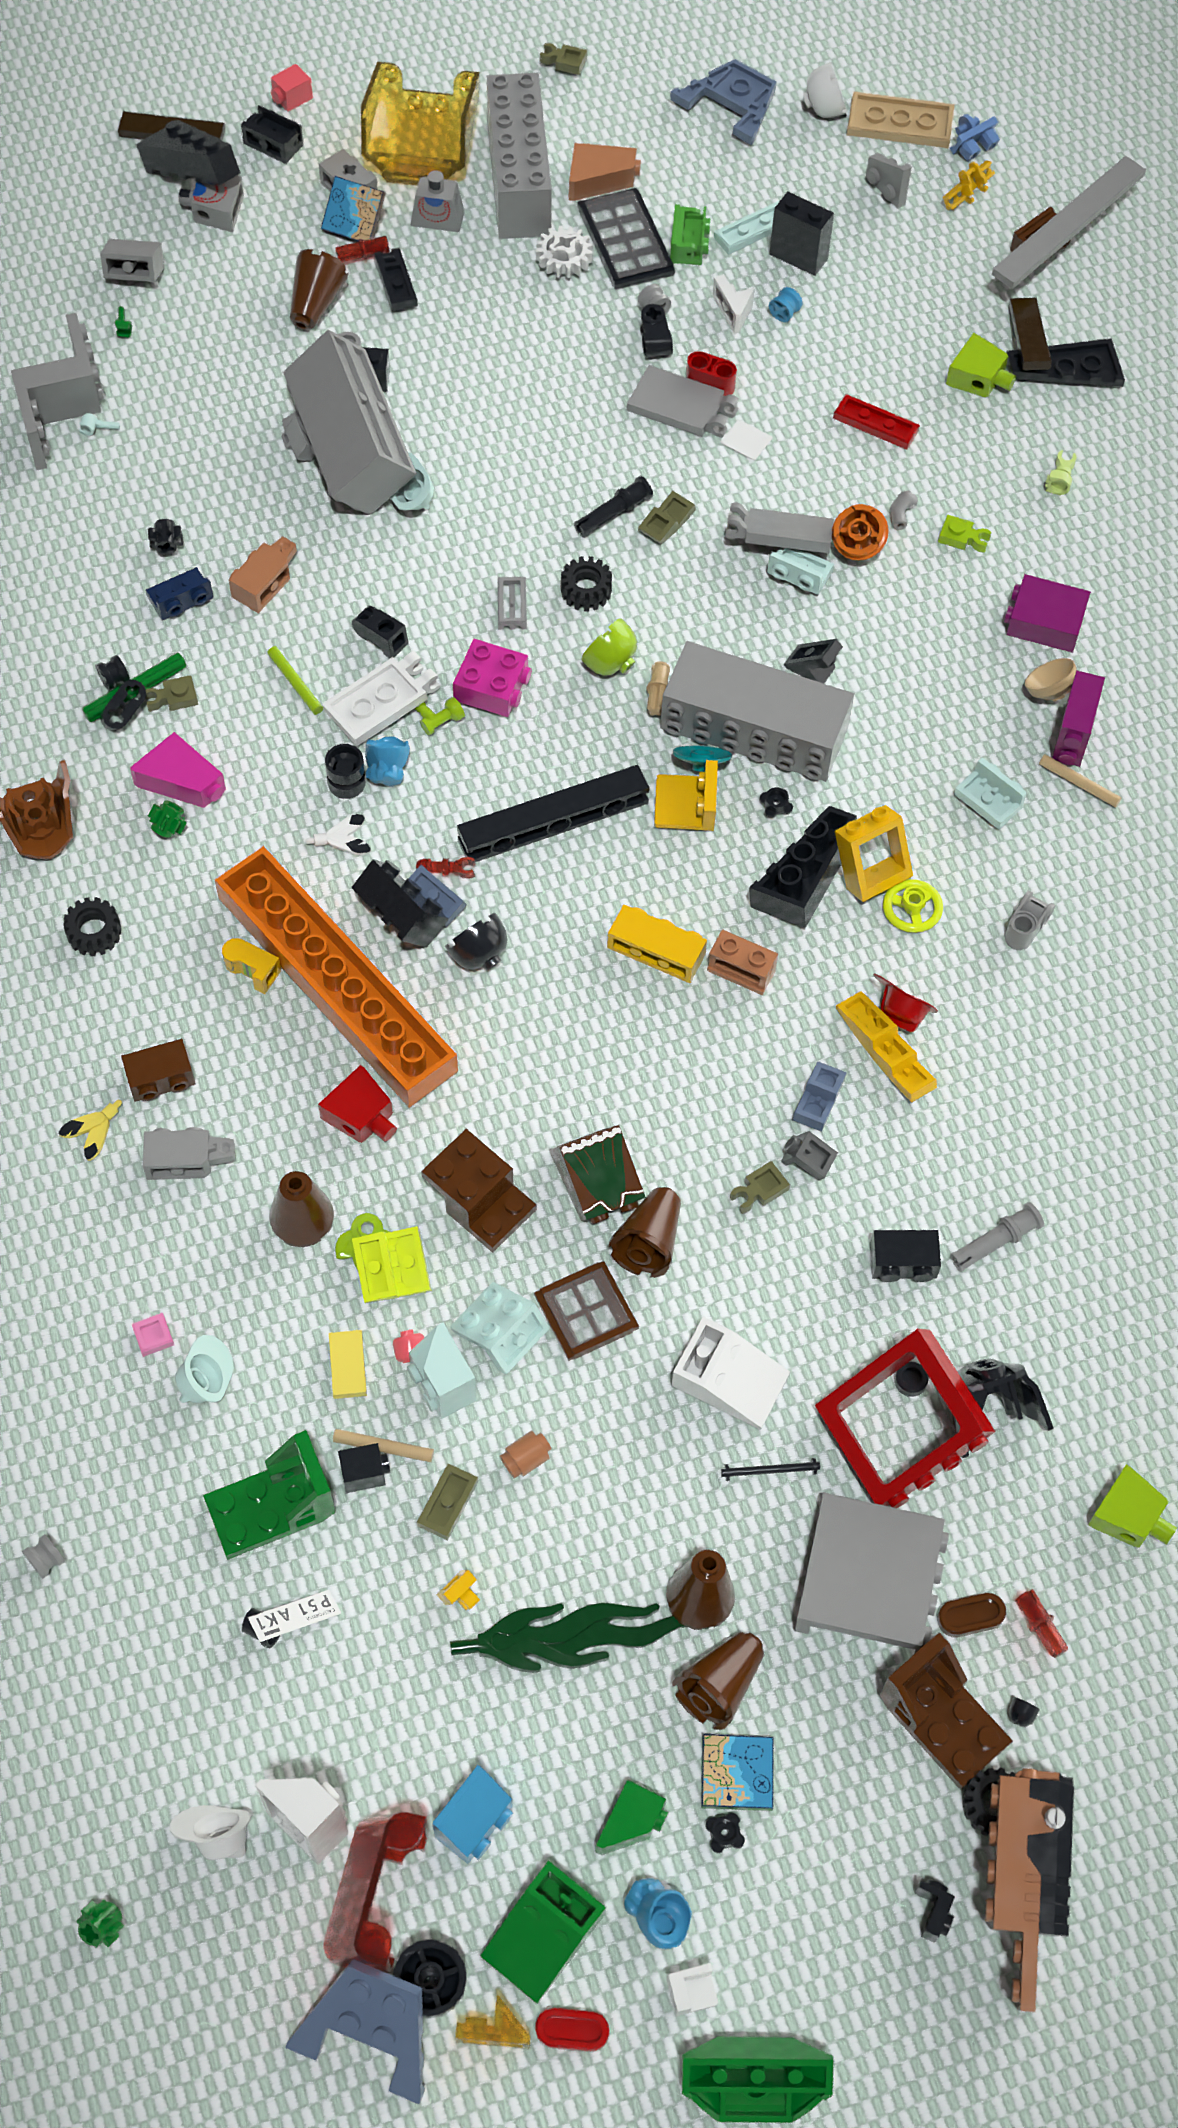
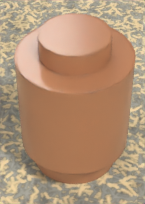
M530 1431L506 1447V1452L499 1457L508 1472L515 1479L519 1475L524 1477L549 1460L550 1457L547 1452L552 1448L541 1432L535 1435L533 1431Z

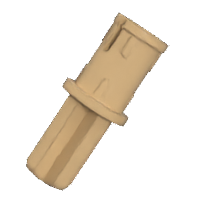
M661 661L655 662L652 665L651 681L647 684V692L649 693L647 709L648 713L652 716L661 715L663 693L667 687L670 666Z

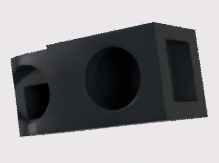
M368 605L351 621L355 632L361 638L369 640L383 650V654L388 658L395 657L409 644L405 624L371 605Z

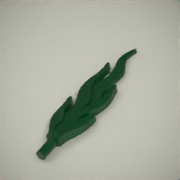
M559 1603L549 1607L517 1610L501 1619L489 1630L477 1634L478 1639L450 1641L451 1656L479 1653V1657L493 1659L511 1669L521 1672L538 1673L541 1671V1664L525 1656H532L557 1667L569 1669L583 1668L609 1660V1653L595 1652L586 1655L576 1654L585 1649L604 1645L643 1648L655 1643L665 1635L686 1626L682 1625L673 1616L641 1627H622L609 1623L615 1619H646L658 1612L660 1606L657 1603L645 1608L615 1603L591 1604L572 1612L555 1623L543 1627L529 1626L535 1622L551 1619L564 1610V1605Z

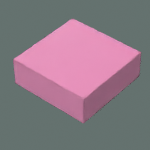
M163 1313L131 1324L143 1357L174 1346Z

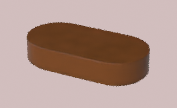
M983 1593L952 1600L941 1607L937 1616V1623L944 1634L954 1638L993 1630L999 1627L1005 1619L1006 1606L1003 1600L993 1593Z

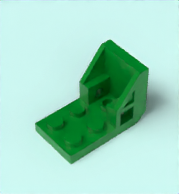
M307 1430L293 1435L265 1460L267 1470L203 1495L227 1560L324 1522L335 1513L330 1488Z

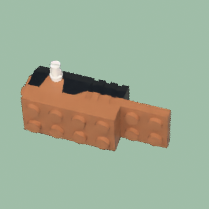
M1027 1768L1017 1772L1015 1777L1000 1776L998 1784H992L990 1809H997L996 1822L990 1821L988 1846L995 1847V1860H988L987 1884H993V1898L986 1899L985 1922H992L991 1930L1021 1933V1940L1015 1939L1013 1941V1963L1019 1964V1979L1012 1978L1011 2002L1018 2003L1019 2011L1036 2012L1039 1935L1069 1937L1067 1918L1070 1917L1068 1898H1070L1071 1890L1069 1879L1071 1878L1074 1786L1073 1777H1064L1059 1772L1037 1771L1036 1769Z

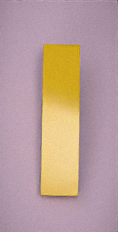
M862 991L836 1005L837 1011L871 1058L911 1103L937 1088V1080L918 1062L917 1052L898 1035V1026Z

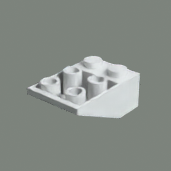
M702 1317L673 1371L671 1386L761 1430L790 1375V1371L734 1331Z

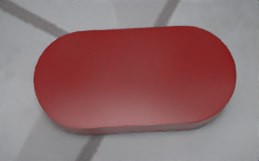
M550 2008L539 2015L535 2026L536 2036L540 2043L552 2049L596 2052L605 2046L609 2038V2025L606 2019L601 2014L591 2011Z

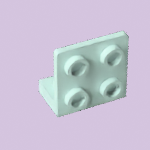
M495 1282L491 1283L450 1327L455 1334L485 1349L496 1368L506 1375L550 1329L534 1302Z

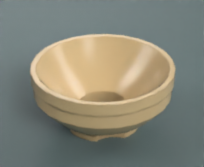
M1068 658L1049 661L1037 667L1027 676L1025 686L1029 693L1036 698L1045 699L1046 701L1060 700L1070 692L1077 667L1074 661Z

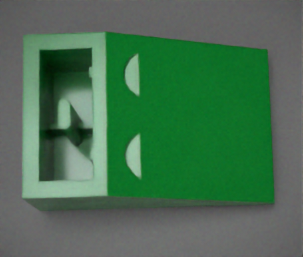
M548 1860L520 1897L480 1957L538 2004L605 1916L606 1907Z

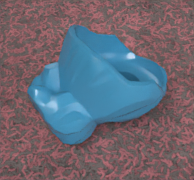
M393 736L384 737L379 740L368 739L365 749V757L369 767L366 771V778H369L373 783H383L385 786H396L402 783L404 776L402 768L406 764L410 752L408 741L403 742Z
M643 1878L635 1881L624 1901L626 1912L636 1917L642 1934L653 1946L661 1949L678 1947L686 1938L692 1916V1911L686 1899L676 1890L665 1889L658 1879Z

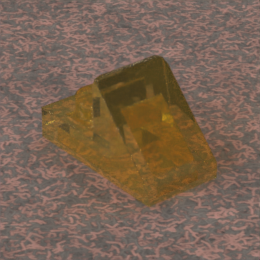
M497 1995L494 2026L487 2025L488 2019L480 2017H466L465 2023L457 2022L456 2043L530 2049L531 2036L499 1995Z

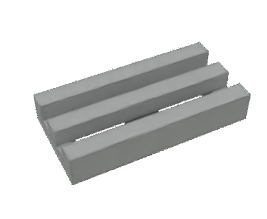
M497 577L498 630H504V626H510V629H515V626L527 629L526 577ZM503 584H509V618H504ZM515 584H520L521 618H515Z

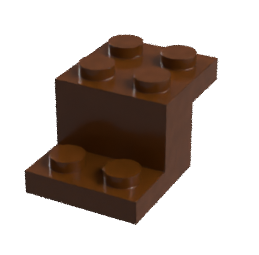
M467 1128L421 1171V1176L445 1196L446 1213L492 1253L537 1210V1204L513 1184V1168Z

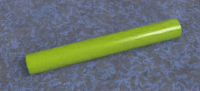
M276 646L271 647L267 654L314 715L322 712L323 706Z

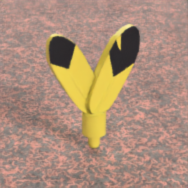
M116 1100L113 1104L109 1103L101 1112L87 1114L65 1123L59 1130L60 1137L73 1138L89 1132L84 1145V1156L88 1161L93 1160L103 1148L109 1129V1121L119 1112L117 1108L122 1104V1101Z

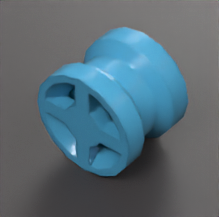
M784 287L778 293V296L769 302L771 314L781 322H788L793 317V313L798 312L803 306L801 296L791 287Z

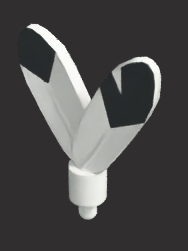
M362 814L351 815L333 826L327 833L313 834L312 838H306L305 840L307 844L314 843L315 846L327 845L328 843V845L355 855H366L371 852L370 846L365 841L350 836L362 827L365 820Z

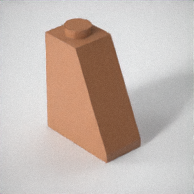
M574 143L569 178V201L581 200L634 187L635 176H640L641 160L636 159L637 148Z

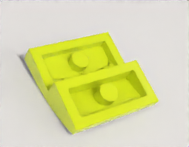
M418 1226L388 1233L379 1232L352 1238L364 1303L432 1291Z

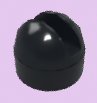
M1014 1697L1009 1707V1716L1014 1724H1019L1020 1727H1027L1035 1721L1040 1709L1027 1701Z

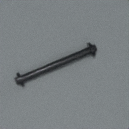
M811 1458V1462L739 1468H729V1465L725 1464L724 1469H721V1477H725L726 1481H730V1477L800 1471H812L813 1475H817V1470H820V1462H816V1458Z

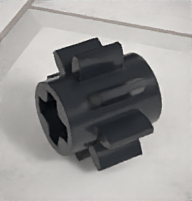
M171 519L157 520L154 523V528H148L150 548L155 547L158 553L164 555L174 553L177 545L183 546L181 525L176 526L175 522Z

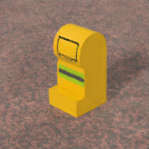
M232 938L225 942L222 947L226 969L235 974L242 973L253 979L254 989L263 994H266L281 973L279 957L243 939Z

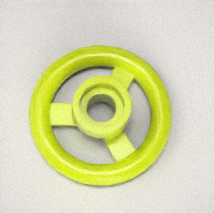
M907 879L887 890L883 899V910L886 918L896 928L906 932L918 933L927 931L938 923L943 913V901L938 891L930 884L921 880ZM905 889L903 897L896 895L899 891ZM932 899L934 912L928 920L922 922L921 909L925 907L926 902ZM892 904L904 908L910 914L912 923L899 919L892 909Z

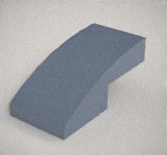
M818 1061L794 1112L793 1121L822 1132L847 1072Z

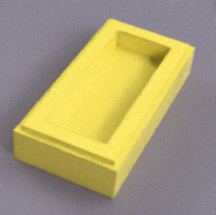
M362 1330L329 1333L333 1398L367 1396Z

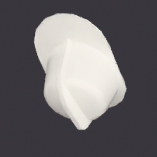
M210 1805L191 1807L180 1812L170 1822V1832L178 1839L194 1842L201 1854L208 1860L241 1858L245 1855L246 1851L245 1827L250 1822V1813L246 1810Z

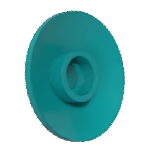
M681 746L673 749L675 757L693 764L692 769L700 772H705L706 760L718 761V764L732 759L731 752L716 747Z

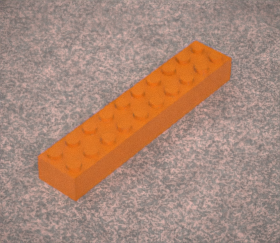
M264 846L215 879L219 900L267 952L279 957L281 968L409 1108L458 1072L457 1054Z

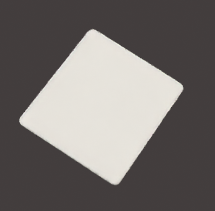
M737 420L720 442L750 459L756 460L773 437L741 420Z

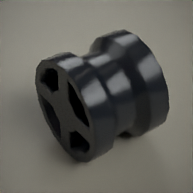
M118 655L111 657L107 663L100 662L95 665L98 676L108 691L114 689L116 684L130 680L128 671Z

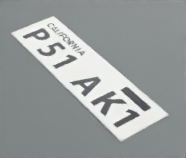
M330 1590L248 1617L259 1641L262 1642L339 1615L341 1611Z

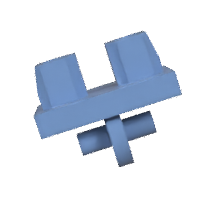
M968 114L961 116L958 120L959 126L955 128V132L958 135L957 143L949 148L952 154L955 155L960 152L968 162L981 152L977 145L978 141L981 142L986 151L994 148L1000 141L994 129L998 124L995 116L980 123L978 117L972 118Z

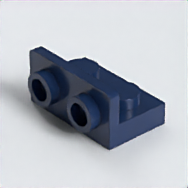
M197 567L146 589L147 598L162 621L178 616L183 611L197 605H202L213 598L210 580L208 577L204 578Z

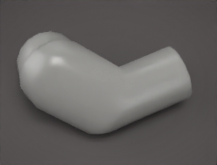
M911 491L901 492L890 506L892 522L896 530H902L907 527L905 511L907 508L912 509L913 505L917 504V496Z

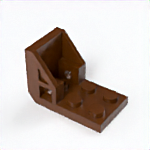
M939 1632L887 1678L880 1697L891 1714L961 1790L977 1773L982 1771L1002 1753L1013 1740L964 1688L968 1679L950 1643Z

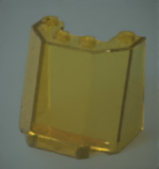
M377 61L361 103V156L367 162L371 161L381 172L384 180L389 183L418 186L419 179L421 177H428L431 171L442 172L446 180L456 171L459 172L465 167L479 101L480 72H459L454 79L453 94L403 89L401 69L394 63Z

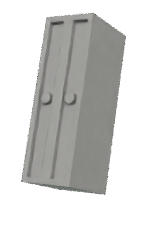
M539 73L486 75L487 124L499 239L541 237L542 233L548 235L552 222V187Z
M328 329L283 371L287 382L286 387L294 399V407L303 422V430L309 437L312 445L311 450L320 465L319 471L325 478L329 495L337 502L341 501L356 511L360 510L371 515L417 473L366 350Z
M686 641L663 693L660 729L672 735H681L694 739L700 744H709L731 753L747 756L757 762L775 765L785 771H794L806 775L813 780L819 779L827 782L849 727L855 693Z

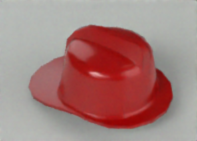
M873 974L885 986L881 1010L898 1028L914 1032L929 1012H938L931 1004L904 992L880 975Z

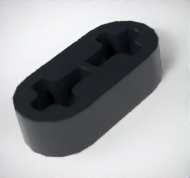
M137 680L124 682L103 708L100 720L106 729L110 731L120 730L132 718L146 697V690L141 682ZM135 687L137 689L136 695L139 697L138 700L133 698L128 704L124 703L123 701L128 695L125 688L130 690ZM120 706L123 708L119 715V719L122 720L121 723L118 721L113 724L110 723L109 719L111 716L108 714V711L113 713Z

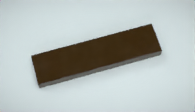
M123 111L117 130L119 137L144 140L164 129L167 123L178 120L223 140L226 129L224 122Z
M1010 298L1009 309L1023 370L1050 369L1051 357L1037 298Z

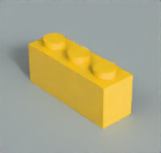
M625 904L612 924L607 940L608 949L688 983H691L704 959L707 947V939L703 938L699 933L683 930L676 927L669 920L655 918L638 907L632 908Z

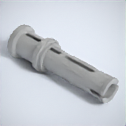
M1027 1202L1023 1205L1022 1210L1010 1217H1002L1001 1221H999V1226L958 1251L951 1253L950 1258L951 1260H957L953 1264L962 1272L1008 1242L1018 1243L1024 1234L1034 1228L1040 1229L1044 1227V1220L1038 1209L1031 1202Z

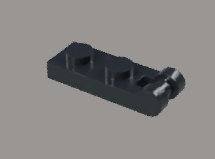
M393 248L391 252L383 254L381 251L374 252V264L378 270L391 311L417 307V296L400 248Z

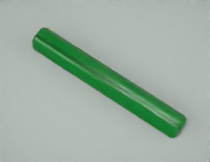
M175 653L130 680H137L144 685L145 689H149L186 667L185 659L180 653ZM120 686L82 708L83 714L89 722L100 718L103 708ZM135 687L130 690L125 688L128 695L123 702L126 703L137 696V689Z

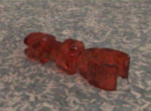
M463 857L455 861H450L449 858H443L442 861H432L431 859L423 858L416 863V869L422 865L430 873H442V876H449L450 873L467 879L475 877L472 869L469 871L463 869L466 865H472L473 867L476 865L475 859L471 857Z

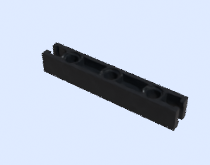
M637 764L458 824V843L469 865L649 803L646 795L649 793V786Z

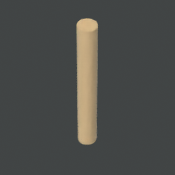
M1046 754L1043 755L1039 762V765L1115 808L1122 799V797Z
M335 1429L333 1442L355 1447L378 1443L380 1452L430 1463L434 1455V1449Z

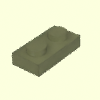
M447 1464L417 1521V1526L448 1541L478 1483V1477L451 1464Z

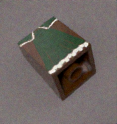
M619 1125L602 1129L549 1149L581 1221L590 1219L591 1224L610 1218L609 1211L620 1208L621 1213L635 1209L639 1206L638 1200L646 1198Z

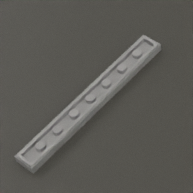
M1124 156L993 268L991 275L1009 288H1015L1145 176L1146 169L1128 156Z

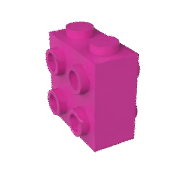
M473 638L453 682V697L460 703L509 717L512 708H517L519 705L522 685H527L531 677L532 668L528 667V655Z

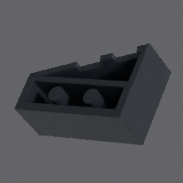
M372 859L351 888L371 909H376L383 915L381 920L386 925L390 926L393 924L400 931L397 937L401 941L427 948L448 921V918L441 912L443 907L430 897L426 899L420 894L421 887L408 878L405 881L399 875L401 870L389 860L381 862Z

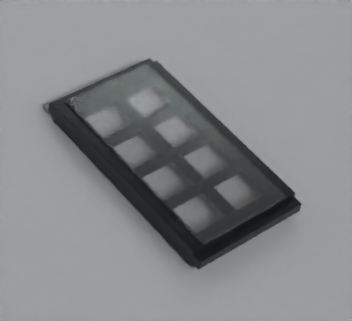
M637 187L577 202L582 220L615 289L675 274L674 264Z

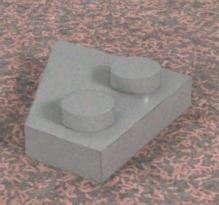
M879 153L871 155L868 158L866 171L868 181L875 185L885 199L890 201L897 209L906 205L912 166L907 163L902 166L897 165L896 159H888Z

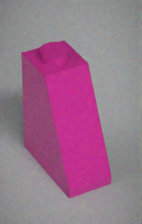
M175 732L130 767L133 783L138 788L205 808L211 802L217 801L226 790L223 773Z

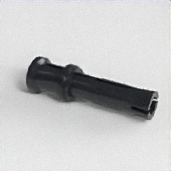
M638 476L635 478V482L628 487L616 490L615 496L574 522L577 533L584 538L623 511L630 512L637 503L644 499L652 498L653 490L649 482L643 476Z

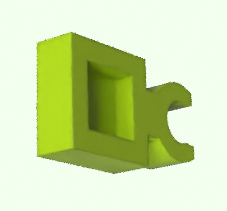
M947 514L938 543L965 550L968 544L978 552H985L988 544L985 541L990 540L992 532L985 528L973 529L974 522Z

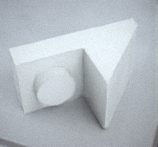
M722 274L714 277L713 298L733 333L736 334L740 332L753 307L755 289L750 288L736 293L734 285L730 284L725 275Z

